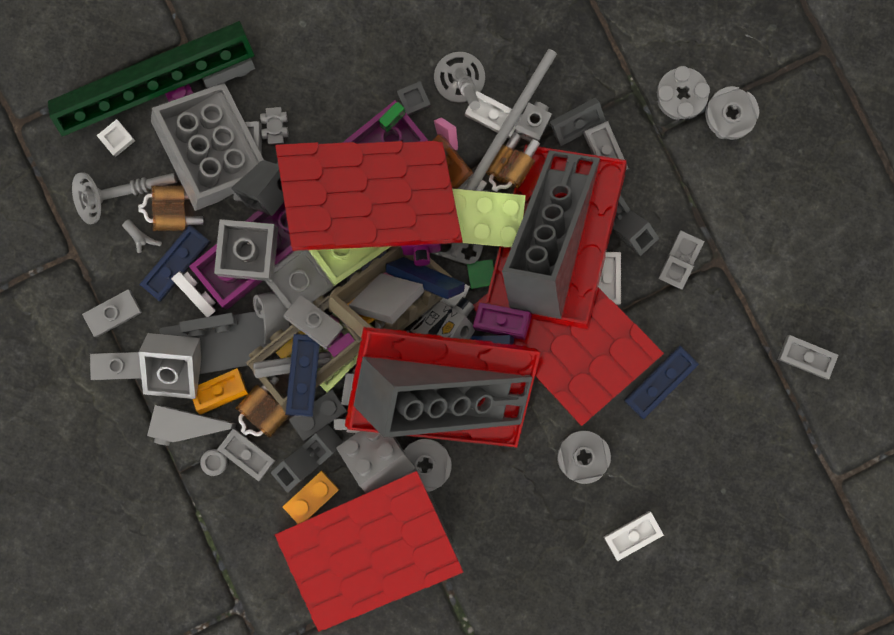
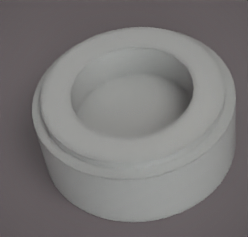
M212 449L202 455L200 465L207 475L216 476L226 470L228 458L217 449Z

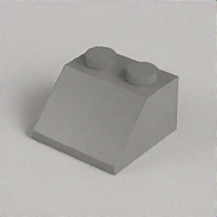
M147 333L139 350L143 394L196 399L201 367L200 338Z

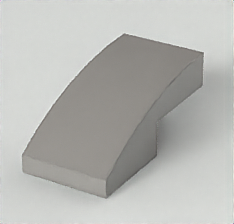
M680 230L658 279L683 289L705 241Z

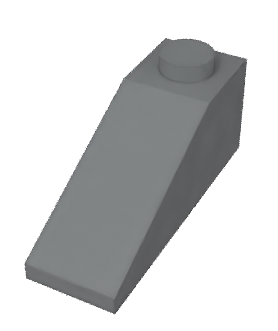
M155 405L147 436L155 438L154 443L169 446L170 442H179L233 429L236 427V423L163 405Z

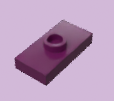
M479 303L473 328L477 331L497 335H511L513 338L525 340L532 314L528 311Z

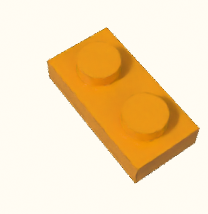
M236 368L198 385L196 399H193L199 415L248 394L239 369Z
M320 471L283 508L299 524L308 520L340 489L323 471Z

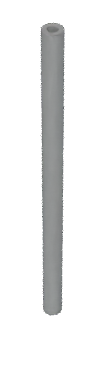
M548 49L464 190L477 189L557 55L555 51Z

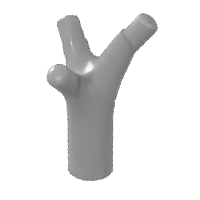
M130 219L123 223V228L135 241L137 253L142 252V245L146 243L157 246L162 245L161 241L154 240L142 233Z

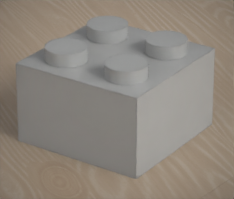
M220 219L214 274L219 277L273 281L278 228L274 224Z
M359 431L336 447L358 485L365 493L397 480L415 468L395 437L384 438L380 433Z

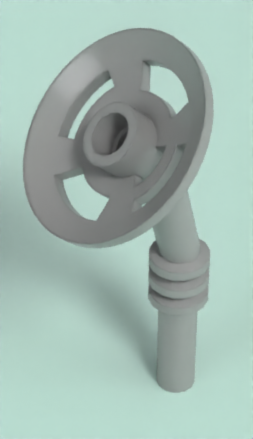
M453 52L443 57L437 64L434 72V83L438 92L445 99L455 103L468 102L472 110H477L480 108V102L476 91L481 92L484 87L485 71L481 62L475 56L466 52ZM464 58L463 63H455L451 67L446 64L452 59ZM472 63L478 70L479 80L475 79V72L471 66ZM467 68L471 72V77L467 76ZM441 73H444L445 83L448 86L447 90L442 85ZM448 74H452L453 83L449 81ZM456 89H459L462 95H455Z
M77 173L72 182L74 204L84 222L95 224L100 218L103 200L132 193L134 195H138V193L143 194L144 192L148 193L150 189L177 183V176L175 173L150 179L143 177L136 179V181L131 180L129 184L100 190L87 173Z

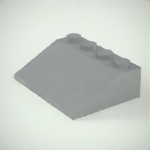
M225 83L152 108L151 123L195 211L215 204L234 194L235 192L231 188L260 161L264 160Z

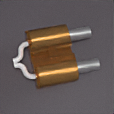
M514 132L506 146L502 145L486 172L489 176V182L493 185V191L498 192L499 189H507L510 186L519 189L535 163L532 156L540 145L538 141L532 139L524 153L514 150L521 139V136ZM493 179L501 183L505 182L506 185H498L496 187V183L493 181Z
M182 185L151 186V194H147L144 197L143 203L138 205L139 212L144 214L145 220L152 223L153 231L185 230L186 225H203V216H185L184 200L189 198ZM150 197L152 219L148 217L146 210L142 209L146 206L147 200Z
M275 376L269 377L274 385L279 381ZM264 384L261 387L255 385L235 407L240 413L238 420L242 425L241 432L245 435L249 433L254 436L264 434L270 438L290 416L285 415L280 404L271 398ZM243 416L260 431L246 430V424L242 420Z

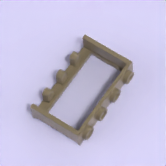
M392 246L388 253L381 258L374 259L368 268L362 272L355 273L349 282L332 291L329 299V312H333L361 337L363 327H373L347 304L355 299L380 273L386 272L387 263L402 257L414 261V255H403L401 246ZM430 258V264L426 265V267L452 277ZM425 290L423 296L416 300L393 324L385 322V325L380 329L404 330L443 298Z
M322 295L313 304L325 312L329 308L330 296L328 295L324 298ZM342 320L341 322L356 340L317 371L316 388L323 382L329 381L334 376V373L344 365L346 366L351 363L354 357L358 355L362 339ZM293 324L285 331L280 329L269 338L271 343L264 348L259 346L249 354L251 359L246 364L253 371V364L255 362L265 361L292 339L294 334H298L301 330ZM268 377L259 378L286 413L287 396L284 398Z

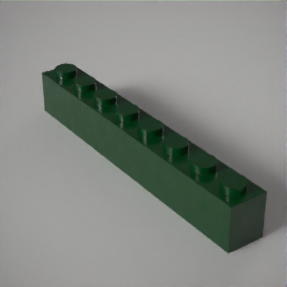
M238 21L49 100V116L63 137L252 58L255 55L241 22Z

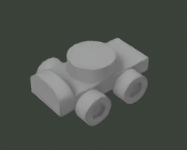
M281 107L266 108V113L260 114L261 124H267V129H261L262 139H268V145L284 144V138L289 137L288 127L283 126V122H288L287 112H282Z

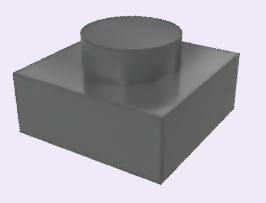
M421 81L397 91L400 102L408 116L431 107Z

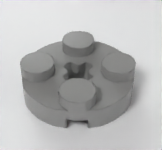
M680 66L667 72L660 80L656 92L658 106L665 115L672 119L694 118L705 108L708 102L710 87L699 72L686 66ZM676 89H687L689 98L683 97L680 100L677 97L679 92Z
M735 86L725 87L717 91L707 103L705 117L709 128L718 138L739 139L747 135L754 128L759 117V106L755 97L748 91L745 92ZM728 107H731L732 110H738L739 114L735 116L736 119L733 120L731 117H727Z
M582 430L569 434L561 441L557 460L561 471L569 479L581 484H588L599 480L606 472L611 462V453L608 444L599 435ZM585 449L586 453L591 454V458L587 459V464L583 465L582 461H577V456L580 455V450Z
M419 439L410 443L405 448L404 452L415 467L406 475L418 471L427 492L441 487L450 476L452 465L451 458L444 446L432 439ZM423 458H429V463H433V468H429L427 473H423L422 468L418 467V462H422Z

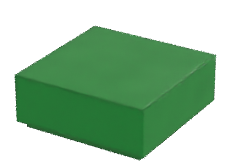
M399 102L395 103L379 119L381 128L387 133L405 115V108Z
M493 260L467 264L470 289L489 287L494 271Z

